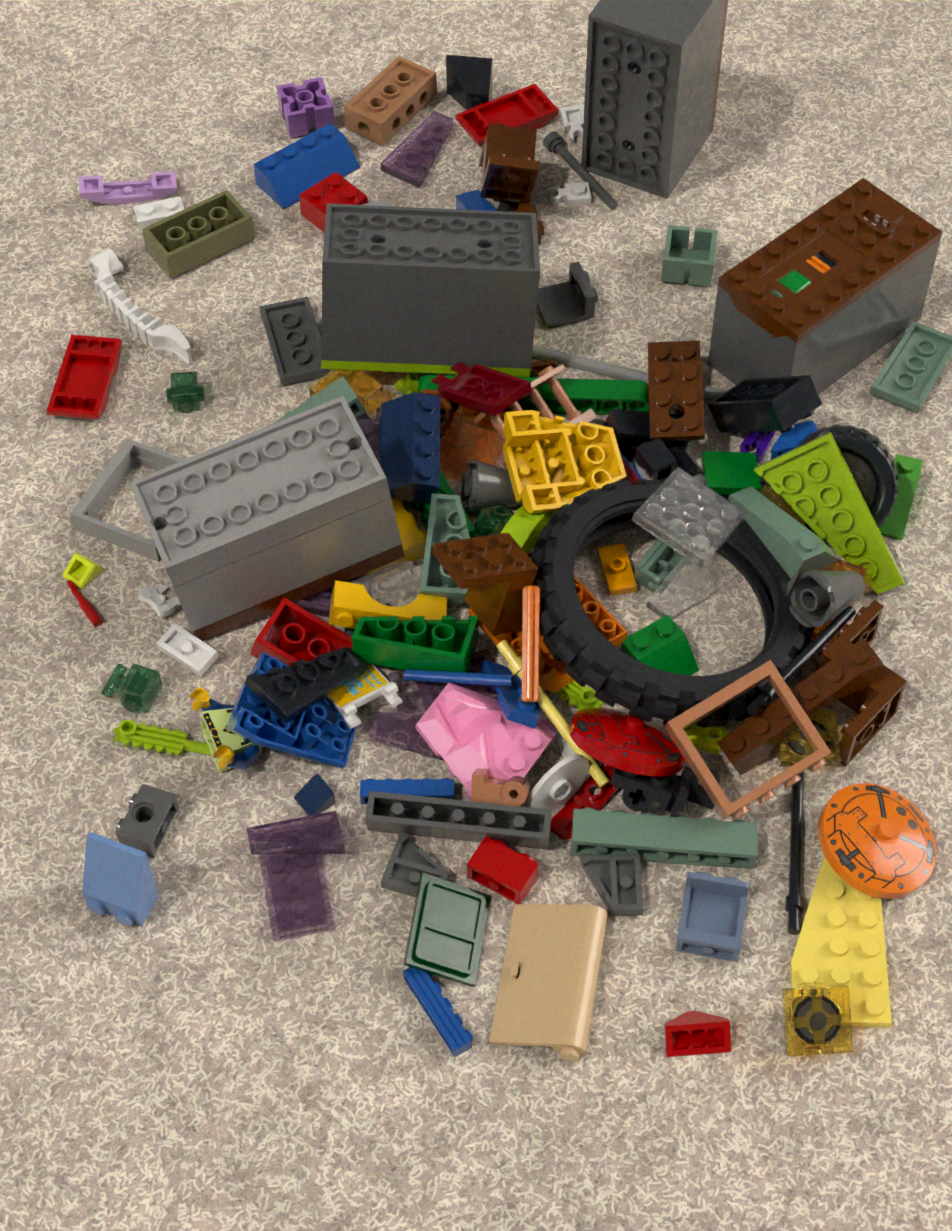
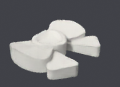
M148 585L139 591L138 600L152 606L159 617L171 615L176 608L179 609L181 607L177 596L165 600L164 594L168 589L166 585Z

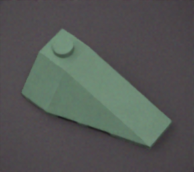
M752 486L729 495L728 499L791 579L795 574L802 571L820 570L837 562V557L819 536Z

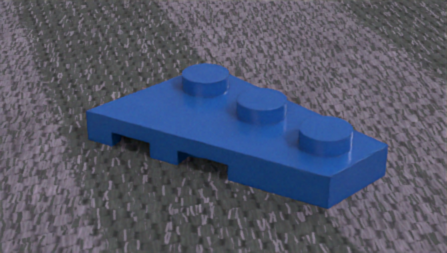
M485 659L481 666L482 673L513 675L508 667ZM515 676V685L513 687L490 686L491 689L497 691V701L507 720L536 728L539 721V704L537 702L526 703L522 701V681L518 676Z

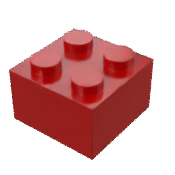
M337 172L299 194L301 215L323 233L325 232L327 203L350 205L368 203L367 195Z

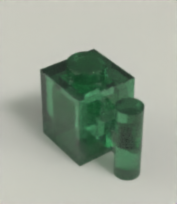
M133 663L127 675L124 676L127 667L117 664L101 693L107 698H112L114 692L118 690L121 705L126 710L133 713L138 711L148 713L163 687L159 671Z

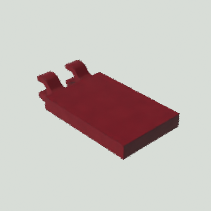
M461 362L450 367L452 371L458 374L453 379L446 378L440 374L431 380L432 383L439 386L436 391H439L441 398L491 416L497 415L532 391L530 381L479 364L468 367Z

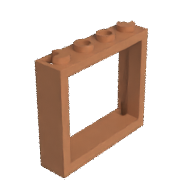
M771 660L668 721L665 726L723 820L730 816L736 820L750 811L747 807L756 800H758L759 804L766 802L776 795L773 790L782 784L786 789L801 780L799 774L809 768L811 773L827 764L824 758L831 753ZM768 679L815 752L730 803L684 730Z

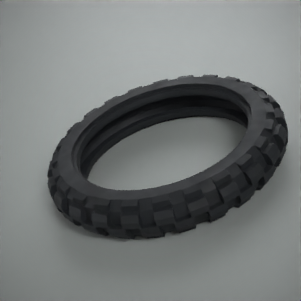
M639 479L635 485H631L629 481H620L603 485L602 490L600 488L597 490L591 489L575 497L571 504L563 505L553 514L549 523L543 527L530 557L538 567L532 586L540 588V630L544 634L543 643L555 660L558 662L563 661L566 664L565 672L582 687L585 685L590 686L596 691L594 696L612 708L615 704H619L630 710V716H635L648 722L653 717L663 719V724L666 725L668 721L769 660L772 661L778 672L781 673L810 644L813 636V627H805L799 623L789 609L792 603L790 596L787 597V587L791 578L738 510L724 504L726 499L711 492L703 495L695 492L694 486L673 482L671 486L662 485L661 480ZM656 529L694 539L727 559L744 576L753 589L764 617L765 640L762 651L750 662L739 668L706 676L670 673L639 662L608 641L586 615L576 592L574 582L575 560L594 541L606 535L624 530ZM800 671L787 683L788 687L792 686ZM768 679L699 720L696 722L697 725L702 726V728L726 725L729 720L735 719L738 722L752 717L747 712L746 707L758 696V691L766 683L770 682Z

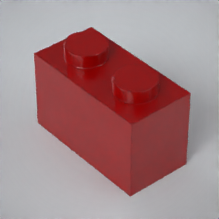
M485 836L467 863V878L516 904L523 902L539 877V863L533 857L525 853L520 854L510 849L503 841L493 840Z

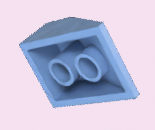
M89 832L86 839L82 894L87 908L100 916H103L104 913L115 916V919L125 926H131L133 923L142 927L159 897L147 853Z

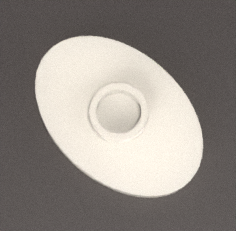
M576 754L563 759L553 766L531 791L526 807L549 809L552 812L562 807L576 793L585 780L589 770L588 760L583 755Z

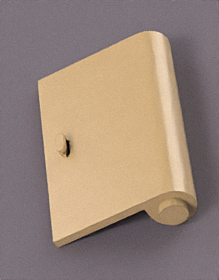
M514 904L490 1032V1044L552 1047L561 1059L570 1062L578 1061L579 1058L586 1055L608 916L605 909L595 905Z

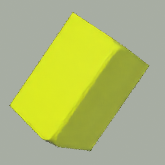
M75 552L62 577L71 580L73 584L83 589L104 568L86 556Z

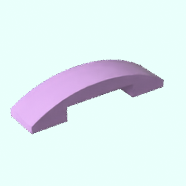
M175 171L151 173V180L103 183L102 175L78 177L80 197L103 204L120 205L158 200L177 191Z

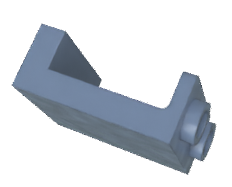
M688 872L675 951L738 962L742 944V930L749 882L742 881L736 877L722 878L711 876L706 872Z

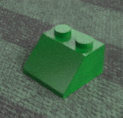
M669 615L626 637L620 647L622 652L635 660L662 671L690 676L699 671L685 634Z

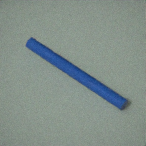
M406 669L404 672L405 681L507 687L515 685L514 675Z

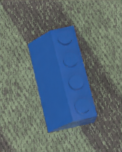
M331 123L253 164L256 185L283 210L299 202V194L331 174L337 172L342 177H345L360 168L346 137Z

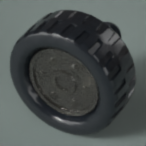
M839 424L823 427L816 432L808 434L795 448L829 432L832 433L879 528L885 522V519L889 517L898 494V470L894 457L889 453L888 447L877 436L870 434L863 428L859 429L852 425L841 426ZM782 497L785 501L784 506L789 514L819 536Z

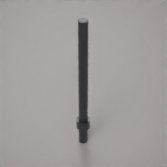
M852 606L842 611L780 673L786 684L856 614V610ZM766 683L758 691V696L746 707L750 715L755 716L766 704H771L778 697L770 683Z
M804 772L799 774L801 780L793 784L791 790L789 895L785 897V911L788 912V933L792 935L800 933L801 913L804 911V897L801 896Z

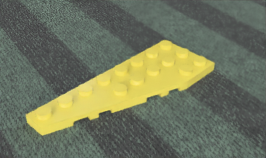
M824 856L790 964L792 1000L802 992H809V988H816V991L827 996L838 1007L841 1015L840 1026L890 1028L892 1020L881 898L867 895L850 886L833 870Z

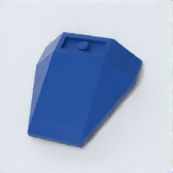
M262 652L249 675L254 673L262 675L271 668L280 666L282 669L289 666L277 658ZM245 683L239 691L226 727L229 731L253 744L342 769L346 766L356 727L352 729L348 727L341 713L325 698L284 723Z

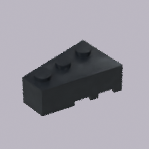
M611 409L603 426L613 428L619 451L630 462H633L632 458L636 455V448L642 443L650 441L649 412ZM669 413V415L674 419H679L683 417L682 414ZM691 440L663 441L667 448L680 444L685 450Z

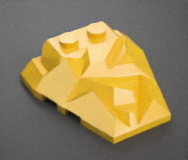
M533 410L505 413L504 434L506 442L503 445V454L515 499L518 503L523 502L524 508L530 514L557 511L563 505L571 504L575 497L591 489L597 490L600 488L602 490L603 485L620 482L627 477L613 428L580 421L579 424L564 422V417L555 416L554 419L539 416L540 412Z

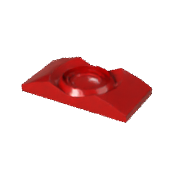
M532 84L455 115V119L478 146H483L488 124L494 125L499 123L507 127H527L530 130H537L553 120L559 114V109L536 84Z
M71 334L46 410L47 415L99 420L106 408L111 382L118 369L122 347L121 339Z

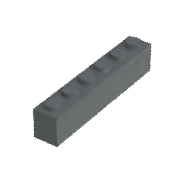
M369 791L365 821L368 831L396 834L403 832L406 835L482 842L485 836L493 840H501L509 846L549 850L552 810Z

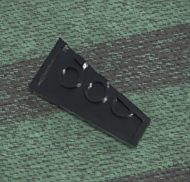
M348 646L317 655V658L314 660L305 661L303 659L294 662L293 666L281 669L280 666L271 668L262 675H257V673L247 675L244 683L285 723L364 674L368 665Z

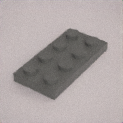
M308 297L259 306L281 386L331 375V369H321V335Z

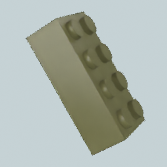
M228 190L142 229L146 251L170 279L255 239L252 217Z

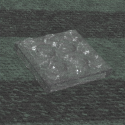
M678 467L634 513L632 521L702 568L744 521L747 513Z

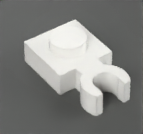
M576 105L560 108L564 132H569V142L571 144L574 143V137L580 136L583 141L584 106Z
M588 182L566 183L564 189L556 186L548 188L549 195H556L550 196V204L552 205L560 204L562 201H567V206L591 204Z

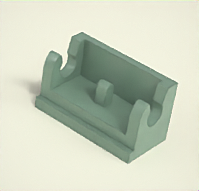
M664 531L636 565L634 576L636 583L660 596L689 560V556L677 548L685 551L688 546L681 540L671 536L669 532Z

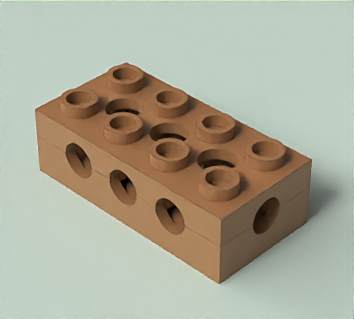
M398 56L344 106L345 128L384 146L437 95L436 72Z

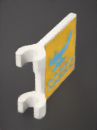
M366 663L368 667L364 674L327 696L329 701L341 713L350 729L361 724L360 719L355 714L357 712L356 708L382 695L392 708L402 703V699L396 693L399 691L397 685L394 682H389L371 663Z

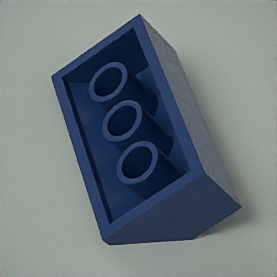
M413 392L381 404L379 464L387 478L390 495L393 499L431 504L432 493H437L440 470L441 396Z

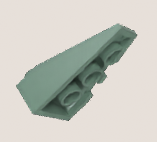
M432 493L420 594L447 598V608L450 609L466 602L465 597L468 588L460 589L432 554L434 543L468 539L470 536L460 496Z

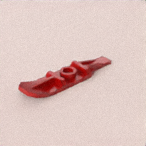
M609 765L600 767L611 782L614 767ZM590 776L566 805L552 818L551 831L563 840L571 839L574 809L593 808L600 811L620 787L609 782L600 788L592 776ZM597 787L601 791L598 795L594 796L589 793V790Z

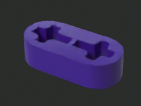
M763 431L747 434L740 446L739 452L747 453L755 447L756 452L753 453L756 454L757 464L760 463L773 442L775 431L764 434L761 440L757 438L758 434H761Z

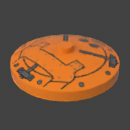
M870 783L853 784L835 793L821 811L818 821V837L823 854L833 870L846 883L858 891L878 898H900L916 891L931 875L936 861L934 836L921 812L901 794L881 785Z

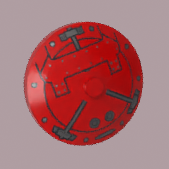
M611 708L583 709L578 711L572 719L569 733L573 742L585 753L604 764L629 773L654 777L674 775L683 769L686 760L666 728L652 720L648 722L638 717L630 716L629 712Z

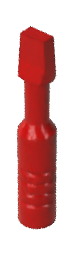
M71 580L66 581L72 595L79 602V607L93 626L96 628L103 624L104 620L89 600L82 596L78 587Z

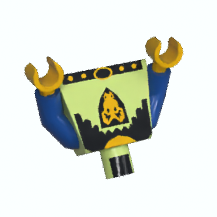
M201 687L196 688L189 695L191 699H194L191 707L194 711H199L201 708L204 711L201 718V731L210 748L218 772L221 773L231 768L246 770L262 753V746L253 744L226 729L234 706L219 703L211 699L205 689Z

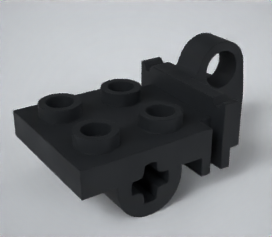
M685 766L681 776L674 774L663 777L638 775L617 768L613 770L610 784L624 789L622 795L623 802L633 811H644L650 807L653 801L661 803L660 812L665 813L666 810L670 812L671 817H675L677 810L682 812L686 800L711 810L714 807L713 802L702 785L698 784L699 780L690 767ZM709 768L710 772L712 773V775L714 776V778L720 786V777L718 773L713 769Z

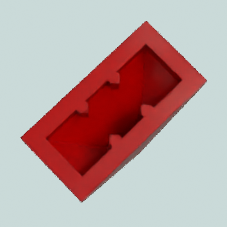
M688 1011L664 1024L667 1057L731 1052L730 1020L728 1018L699 1011Z

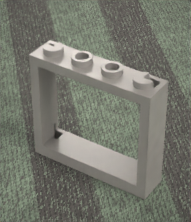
M126 438L70 513L74 529L159 562L161 557L154 541L95 519V517L135 463L158 471L185 459Z

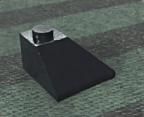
M446 55L447 94L466 110L491 101L493 94V58Z

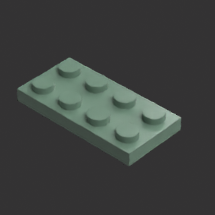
M912 321L872 384L870 394L918 413L952 357V336Z

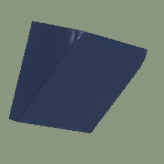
M319 774L313 776L294 796L296 802L310 819L336 804L334 792Z

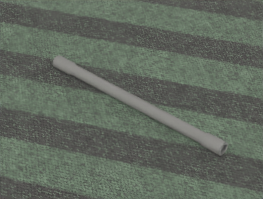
M533 345L532 358L542 361L555 359L559 365L563 364L567 367L621 380H640L646 382L649 386L647 372ZM705 385L703 386V400L712 402L727 392V390Z

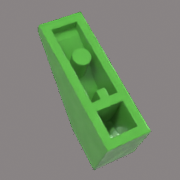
M896 454L898 494L889 517L885 519L879 530L884 536L903 540L923 460Z

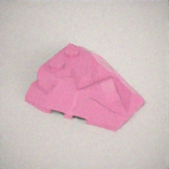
M452 683L446 685L415 726L436 756L441 755L450 767L448 772L453 778L457 777L466 788L465 794L470 801L472 774L476 769H489V778L509 779L513 776L525 777L559 732L554 725L540 715L536 728L507 720L497 699Z

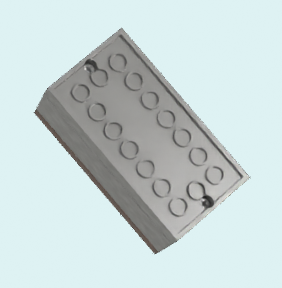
M344 396L129 482L193 635L201 641L274 612L283 598L293 603L334 587L335 580L346 582L405 557L387 478Z

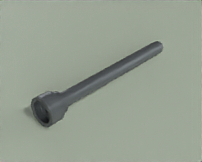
M556 131L550 132L543 141V145L547 150L558 153L584 182L589 183V187L611 210H615L618 207L616 200L564 147V139Z

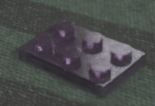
M319 845L259 856L274 942L335 930Z

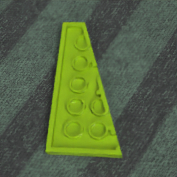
M831 432L753 469L772 486L771 488L778 495L780 494L792 506V509L822 539H825L834 548V551L840 557H843L855 569L854 571L862 576L863 580L878 595L904 584V579Z

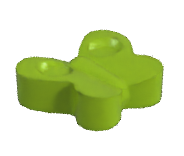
M408 373L406 379L401 378L395 383V388L406 395L413 392L417 393L418 380L420 379L419 374Z

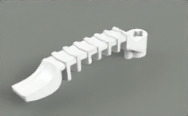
M110 248L86 260L88 269L97 278L94 281L97 296L103 299V303L109 306L110 311L117 315L118 320L123 322L128 330L133 331L134 336L140 338L143 344L149 345L154 350H167L175 353L188 365L193 361L190 345L183 333L173 325H164L159 317L152 320L149 313L145 312L142 314L140 308L137 305L134 306L131 299L127 298L124 291L114 282L113 275L122 271L124 267Z

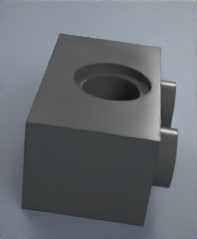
M142 784L138 793L132 795L125 818H121L117 824L116 835L119 843L146 852L147 856L154 858L179 809L176 794ZM150 818L147 822H141L143 819Z

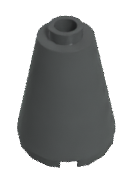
M468 459L465 465L470 467L468 472H463L461 483V501L467 500V507L463 508L466 513L523 505V502L518 503L515 499L507 469L475 459Z
M802 571L795 574L789 581L787 597L790 596L792 603L789 609L795 619L805 627L824 626L864 594L865 583L862 576L856 571Z

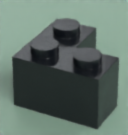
M657 438L651 442L646 441L636 448L634 467L642 479L661 480L662 485L671 486L673 482L680 483L696 475L697 466L680 444L667 448L663 441Z

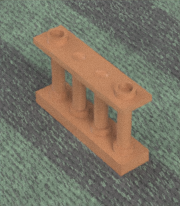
M563 364L555 369L552 366L547 367L538 374L540 376L538 379L531 382L532 391L528 393V396L542 417L555 418L537 390L538 387L547 383L569 416L567 418L569 423L579 424L580 421L590 423L597 418L592 408L584 413L581 410H577L557 380L556 376L565 369ZM518 401L509 406L511 412L523 411ZM481 412L473 419L477 424L488 417L503 442H506L504 422L499 414L491 416ZM505 462L503 466L505 467V469H507V465Z

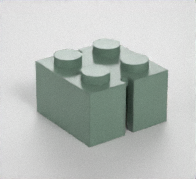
M668 225L661 281L683 284L684 280L689 281L688 284L711 287L718 230L695 228L693 249H688L690 227Z

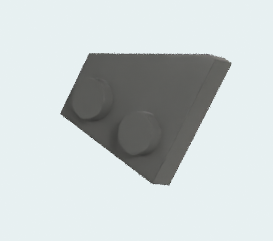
M400 832L383 874L381 887L416 897L422 873L449 881V872L439 863L432 861L426 851L422 848L419 850L410 842L408 835Z

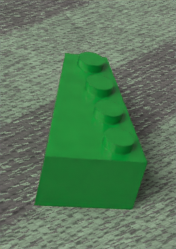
M397 616L360 617L352 636L353 651L365 663L403 670L468 672L479 640L478 616H468L467 620H454V616H442V620H425L424 616H413L409 620H399Z

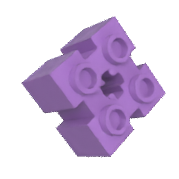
M321 77L304 80V85L295 86V83L276 86L279 110L283 120H285L290 138L306 135L308 130L315 128L318 130L329 123L335 127L333 104L329 94H326V87Z

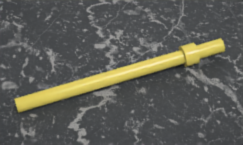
M503 640L496 647L509 663L508 668L512 674L518 676L522 681V656L518 657L509 643ZM539 685V701L537 703L573 752L583 755L588 760V772L600 788L604 787L610 780L593 757L585 753L573 742L569 733L570 726Z

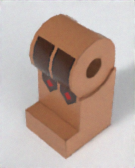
M476 769L472 774V802L520 806L530 795V784L522 776H513L509 779L489 778V769Z

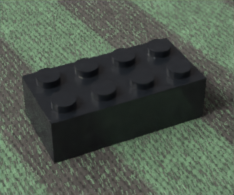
M810 375L744 379L707 404L720 432H731L732 434L747 432L751 434L756 431H763V433L780 431V433H784L795 427L794 423L813 415V410L822 405V402Z

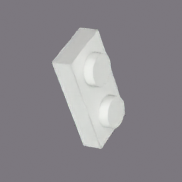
M181 197L133 206L139 228L149 226L184 210Z
M176 623L156 643L159 650L200 677L219 658V654L215 649Z

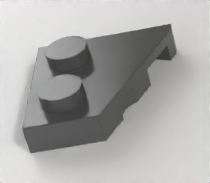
M640 854L581 855V866L611 916L643 915Z

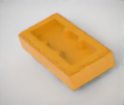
M624 543L598 547L597 555L609 596L637 592V584Z

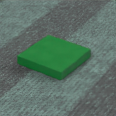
M702 451L701 461L706 494L711 492L717 495H731L751 486L761 493L760 476L753 470L758 466L755 453Z

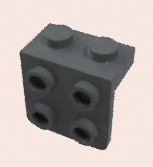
M580 262L570 263L569 282L539 288L537 308L546 327H555L594 318L595 303L598 302V295L596 289L591 288L588 272L583 271Z

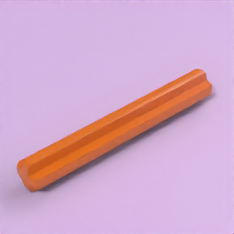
M526 586L523 588L522 701L534 703L539 701L540 588L537 586Z

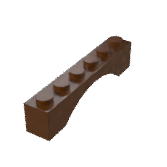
M862 638L793 687L791 692L809 717L833 701L863 690L887 673L881 659L866 640ZM778 698L716 743L737 772L742 775L765 760L772 749L797 724L781 699Z

